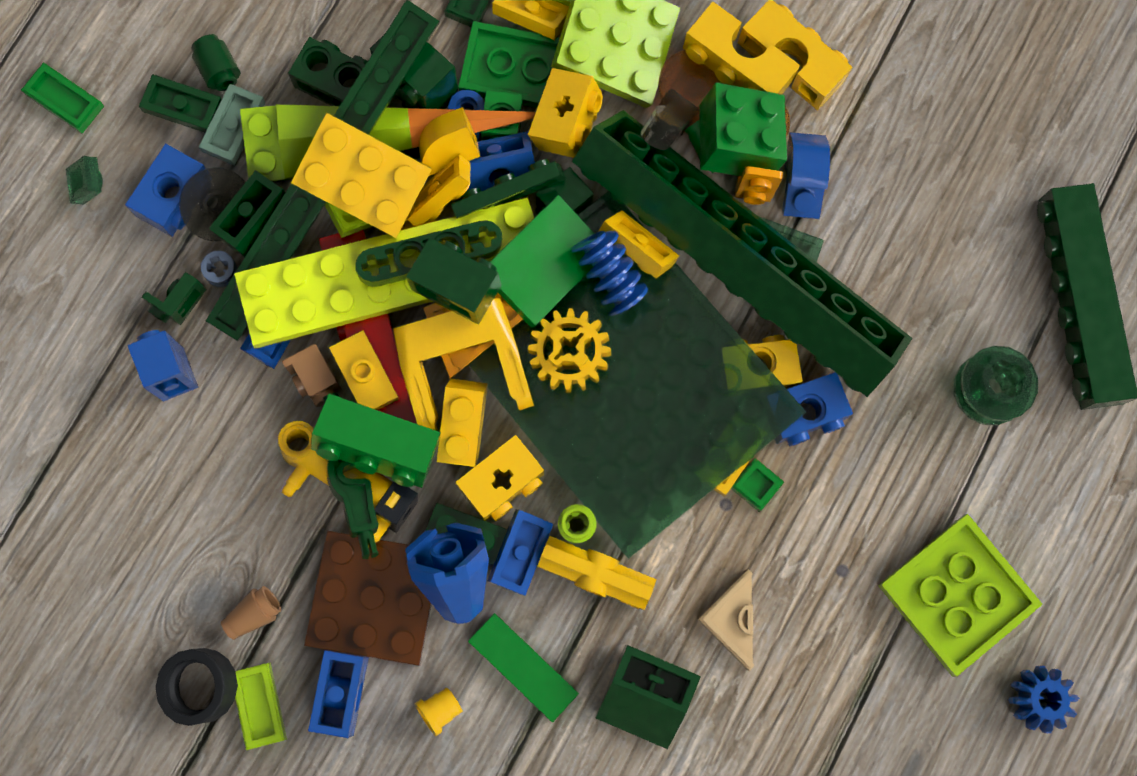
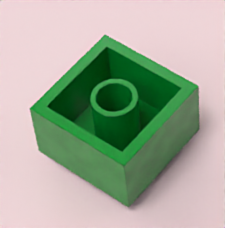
M715 83L699 105L700 170L742 176L747 166L778 171L787 161L785 95Z

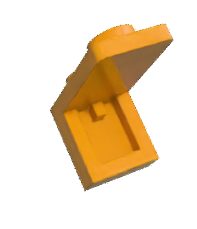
M750 166L745 167L742 176H737L734 197L743 198L744 202L753 205L771 202L782 181L783 172Z

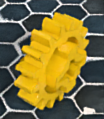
M569 308L567 317L563 318L557 310L553 311L554 321L550 323L543 318L540 321L543 331L532 330L531 332L532 338L537 342V344L528 345L529 354L537 355V357L530 360L532 369L542 368L537 375L538 379L544 381L550 377V387L553 390L560 383H563L566 393H571L573 384L578 383L581 390L584 391L586 390L585 380L590 378L593 382L598 383L600 380L596 372L597 369L603 371L608 369V363L602 359V357L611 356V348L602 346L609 341L608 332L598 334L602 327L601 322L596 320L591 324L588 323L589 314L586 311L581 314L580 318L575 317L573 308ZM563 328H578L576 331L562 330ZM549 340L553 345V352L545 360L544 350ZM593 341L595 344V355L591 362L586 355V349L591 346ZM565 345L569 348L575 346L577 354L575 356H572L570 353L564 355L562 348ZM565 369L576 370L578 373L563 374L561 372Z

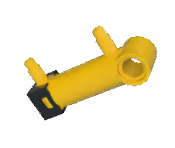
M293 421L286 424L278 435V444L283 459L289 465L296 467L282 489V493L287 497H292L310 474L328 485V460L320 457L316 451L311 450V438L314 428L303 421ZM297 438H304L309 442L308 446L301 451L291 450L289 445ZM356 468L344 472V476L348 479L366 478L371 482L374 510L378 521L377 532L373 534L375 543L381 539L387 529L397 534L418 503V493L409 487L390 481L377 472L375 474H367Z

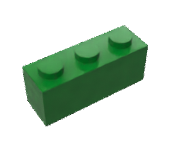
M328 394L312 432L311 450L316 451L320 457L329 461H338L339 459L354 464V467L361 472L367 474H375L377 472L386 475L401 486L412 487L414 485L422 488L437 450L441 432Z

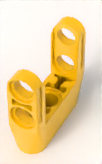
M496 298L492 301L479 325L451 311L393 329L401 371L418 425L438 431L436 424L438 413L422 361L493 340L497 348L510 396L516 400L519 411L534 406L516 341L501 298Z

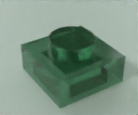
M82 156L66 168L71 204L84 205L102 192L103 178L99 172L97 157Z

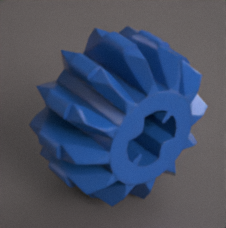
M1035 666L1034 672L1030 670L1021 671L1023 683L1013 681L1010 684L1014 690L1018 691V697H1009L1008 701L1010 704L1020 706L1013 716L1020 720L1026 719L1025 725L1027 729L1036 730L1039 727L1042 733H1052L1054 726L1058 729L1066 728L1067 723L1064 716L1074 718L1077 715L1075 710L1069 707L1070 702H1077L1080 699L1078 695L1068 694L1074 682L1070 679L1061 680V670L1051 669L1048 672L1045 666ZM1041 692L1047 693L1048 700L1044 699V702H1047V706H1041L1039 703V699H1043L1042 696H1039Z

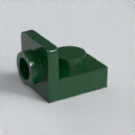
M185 272L180 279L178 278L171 283L167 289V298L164 302L145 291L141 298L150 305L147 312L166 324L169 319H172L179 325H182L207 289L198 279Z

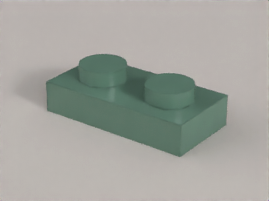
M229 84L199 145L201 152L235 166L244 148L240 109L264 107L266 103L264 98Z

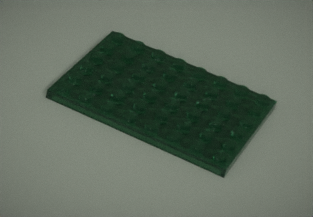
M609 191L578 215L594 233L599 231L605 220L621 210L642 225L625 204L618 203L610 196ZM634 262L630 270H637L640 273L641 277L637 283H645L648 291L637 304L624 312L609 316L608 313L615 307L614 303L602 305L600 302L608 292L606 290L599 292L593 290L600 281V278L587 279L585 275L544 317V319L551 323L554 321L553 311L557 310L562 318L567 317L569 308H573L576 318H580L581 314L586 311L589 314L588 323L591 324L596 320L601 322L602 327L598 334L608 332L609 341L602 345L611 348V356L602 357L608 363L607 371L597 369L596 372L600 381L595 383L590 378L585 380L586 390L584 391L581 390L578 383L573 384L571 393H566L563 383H560L553 390L550 387V377L544 381L538 379L537 375L542 368L532 369L530 360L537 357V355L529 354L528 345L537 344L532 338L531 332L532 330L543 331L540 322L531 328L523 320L512 329L534 403L533 407L519 411L516 400L510 396L495 343L469 364V367L483 383H488V390L580 502L593 512L598 524L628 560L806 414L802 406L676 263L672 268L658 278H655L651 274L643 272ZM563 328L562 330L576 331L578 328ZM549 340L545 345V360L553 352V345ZM593 341L591 346L586 349V355L591 362L595 355V344ZM565 345L562 348L564 355L570 353L572 356H575L577 354L575 346L569 348ZM564 369L561 373L575 374L578 372L577 370Z

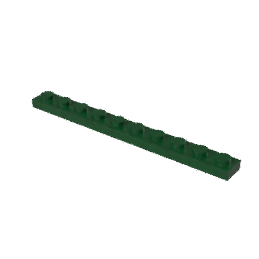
M406 0L334 116L370 134L440 21L409 0ZM291 183L235 273L291 259L322 211L326 201ZM233 276L205 321L236 341H239L247 330L248 325L236 279Z

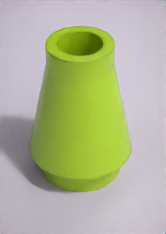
M575 504L568 506L561 512L558 518L560 534L564 539L572 543H583L589 540L596 530L595 515L588 507ZM573 520H580L584 524V529L581 532H573L570 529V523Z

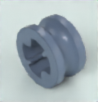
M223 251L208 253L201 263L203 276L210 284L216 287H226L238 269L232 257ZM218 261H221L224 266H228V270L223 269L225 274L221 277H218L214 272H210L211 268L216 269L214 264Z

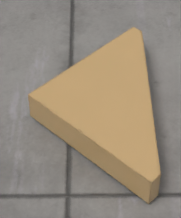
M747 569L697 620L750 671L754 667L752 572Z

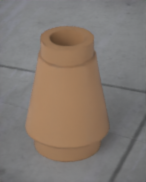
M263 586L259 590L252 589L226 618L221 621V626L227 636L235 640L239 636H243L275 621L276 615L282 610L276 596L267 587Z

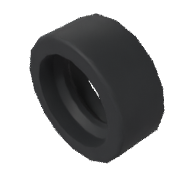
M198 648L177 652L166 660L158 673L156 682L157 701L164 714L175 723L192 726L216 721L228 712L235 701L238 687L236 671L229 659L216 650ZM193 663L204 664L209 668L214 677L215 691L213 699L209 706L201 710L190 709L185 705L180 696L179 683L181 674L188 665Z

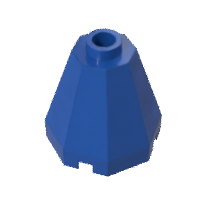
M453 523L446 525L448 532L437 534L436 528L425 531L405 549L408 560V570L415 585L445 620L463 624L473 620L483 610L489 557L480 528Z

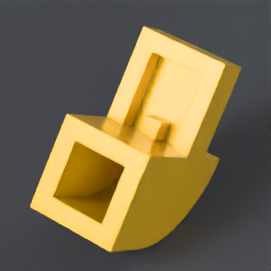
M463 107L433 119L424 128L420 136L419 152L421 163L432 169L429 176L433 174L435 176L459 154L467 161L481 157L476 135Z

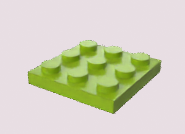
M571 0L551 67L593 76L599 88L644 108H648L653 105L680 7L665 0Z
M968 514L961 516L878 585L952 677L959 676L1043 605Z

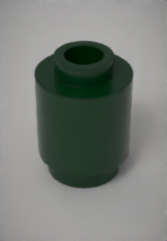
M214 34L205 35L197 39L191 47L193 51L192 59L207 87L211 90L226 91L229 84L236 85L241 72L225 42L219 40L218 36Z

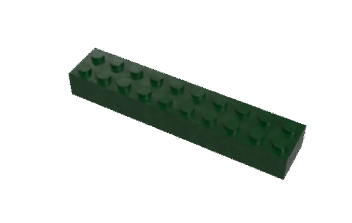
M622 110L593 127L572 160L580 168L581 173L589 180L598 182L608 190L610 196L615 201L627 205L637 213L638 218L645 225L654 227L667 237V241L671 246L678 250H683L692 257L701 270L713 274L721 280L730 293L737 297H742L751 304L760 317L765 320H771L781 328L790 341L801 344L811 352L819 364L826 368H831L840 375L849 388L861 392L868 397L896 366L913 339L651 131L646 129L641 136L644 126Z

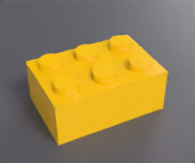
M326 113L291 183L397 238L432 169L330 113Z

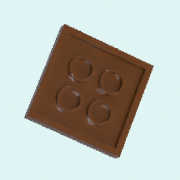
M327 531L304 646L420 666L432 604L411 579L405 552L409 545L379 540L376 542L379 555L371 558V555H369V559H362L358 537L351 538L350 534Z

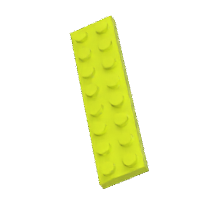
M528 197L481 209L458 219L454 216L400 230L397 238L385 234L234 273L254 348L268 346L433 302L412 291L407 279L378 287L365 285L360 281L356 272L357 257L363 251L370 248L485 220L494 222L499 226L502 232L501 251L534 218ZM486 232L479 233V240L468 243V235L462 236L465 241V253H471L470 244L482 242L484 248L490 247L491 240L495 237H488ZM447 240V241H450V242H452V243H454L455 245L458 246V244L455 243L454 241H452V240ZM408 249L401 254L400 261L404 266L411 268L420 253L417 250ZM393 254L387 255L389 263L377 265L375 260L368 261V268L363 269V271H370L372 276L379 275L380 267L390 265L391 272H396ZM495 256L485 260L490 262Z

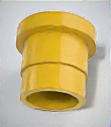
M447 687L425 701L420 699L414 703L418 713L434 736L442 733L441 728L463 712L458 701Z

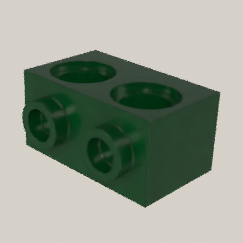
M309 37L289 70L288 75L294 88L330 106H340L351 87H344V82L351 78L357 79L368 61L357 55H354L352 58L342 53L335 44L328 40L319 42ZM318 63L327 64L321 71L311 70Z

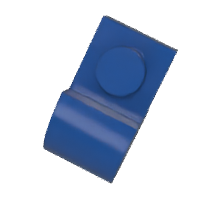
M790 132L787 146V161L784 166L787 182L782 208L783 216L820 219L824 190L828 189L829 142L826 135Z

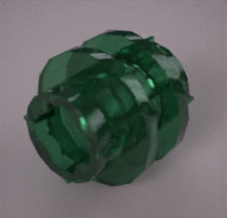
M991 346L978 351L959 366L954 377L953 394L958 407L969 419L982 425L997 426L1020 417L1033 405L1038 394V377L1033 364L1022 353L1010 347ZM990 379H995L1001 388L1000 393L996 394L989 384Z

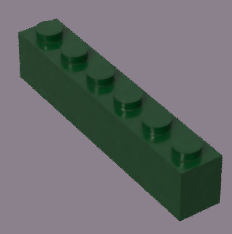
M1095 184L1051 188L1039 199L1037 216L1040 223L1044 225L1046 235L1044 251L1051 260L1053 270L1051 286L1058 295L1060 305L1058 321L1061 328L1065 330L1067 340L1065 356L1073 369V395L1079 401L1081 410L1124 405L1137 399V386Z

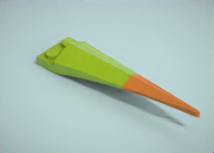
M276 104L275 106L240 109L248 179L255 170L272 182L293 179L325 114L330 113L334 116L339 106ZM386 108L369 135L399 151L419 147L420 136L424 128L433 119L455 109ZM465 110L474 133L532 120L536 113Z

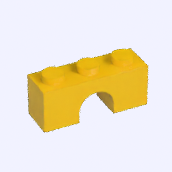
M768 0L743 26L737 42L754 58L762 55L770 44L783 53L795 56L799 60L802 69L797 73L791 89L817 111L845 82L852 69L847 58L841 52L828 47L821 41L820 36L815 30L810 27H804L794 18L792 12L786 6L778 5L773 0Z
M712 1L686 33L682 49L686 51L688 57L697 64L707 66L715 72L716 77L724 84L783 94L793 82L800 64L772 44L762 55L755 58H746L738 54L733 48L732 43L737 38L742 22Z

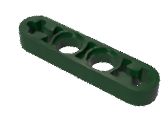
M485 220L370 248L363 251L357 257L356 272L360 281L371 287L406 280V276L411 268L401 263V254L408 249H414L420 253L429 237L439 243L443 240L454 241L462 249L463 255L473 260H476L477 257L489 259L500 251L502 232L494 222ZM486 232L488 237H495L491 240L490 247L484 248L482 242L470 244L471 253H465V241L462 236L468 235V243L479 240V233ZM393 254L396 272H391L390 265L380 267L379 275L372 276L370 271H363V269L368 268V261L375 260L377 265L389 263L387 255Z

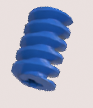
M599 231L578 242L571 248V251L578 252L584 250L586 253L578 263L580 266L592 264L593 268L586 274L587 279L600 278V281L593 290L595 292L603 290L608 292L600 302L602 305L614 303L615 307L608 313L609 316L624 312L637 304L647 293L648 287L645 283H637L641 275L637 270H630L634 263L630 257H622L626 251L623 244H614L619 237L616 231Z

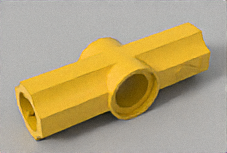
M551 536L548 538L537 565L538 568L573 581L575 586L604 598L606 596L612 597L641 610H645L657 580L620 565V561L592 549L586 551Z

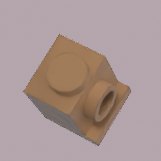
M316 343L282 361L284 367L291 375L297 373L296 376L292 377V380L302 398L309 395L316 407L324 405V396L342 390Z

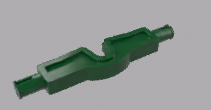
M326 395V396L323 397V402H324V404H325V401H326L328 395ZM339 459L338 461L328 460V485L333 495L343 505L350 537H358L362 559H369V555H371V558L379 555L373 535L377 532L378 521L374 510L371 482L366 478L348 479L344 476V472L355 468L354 464Z

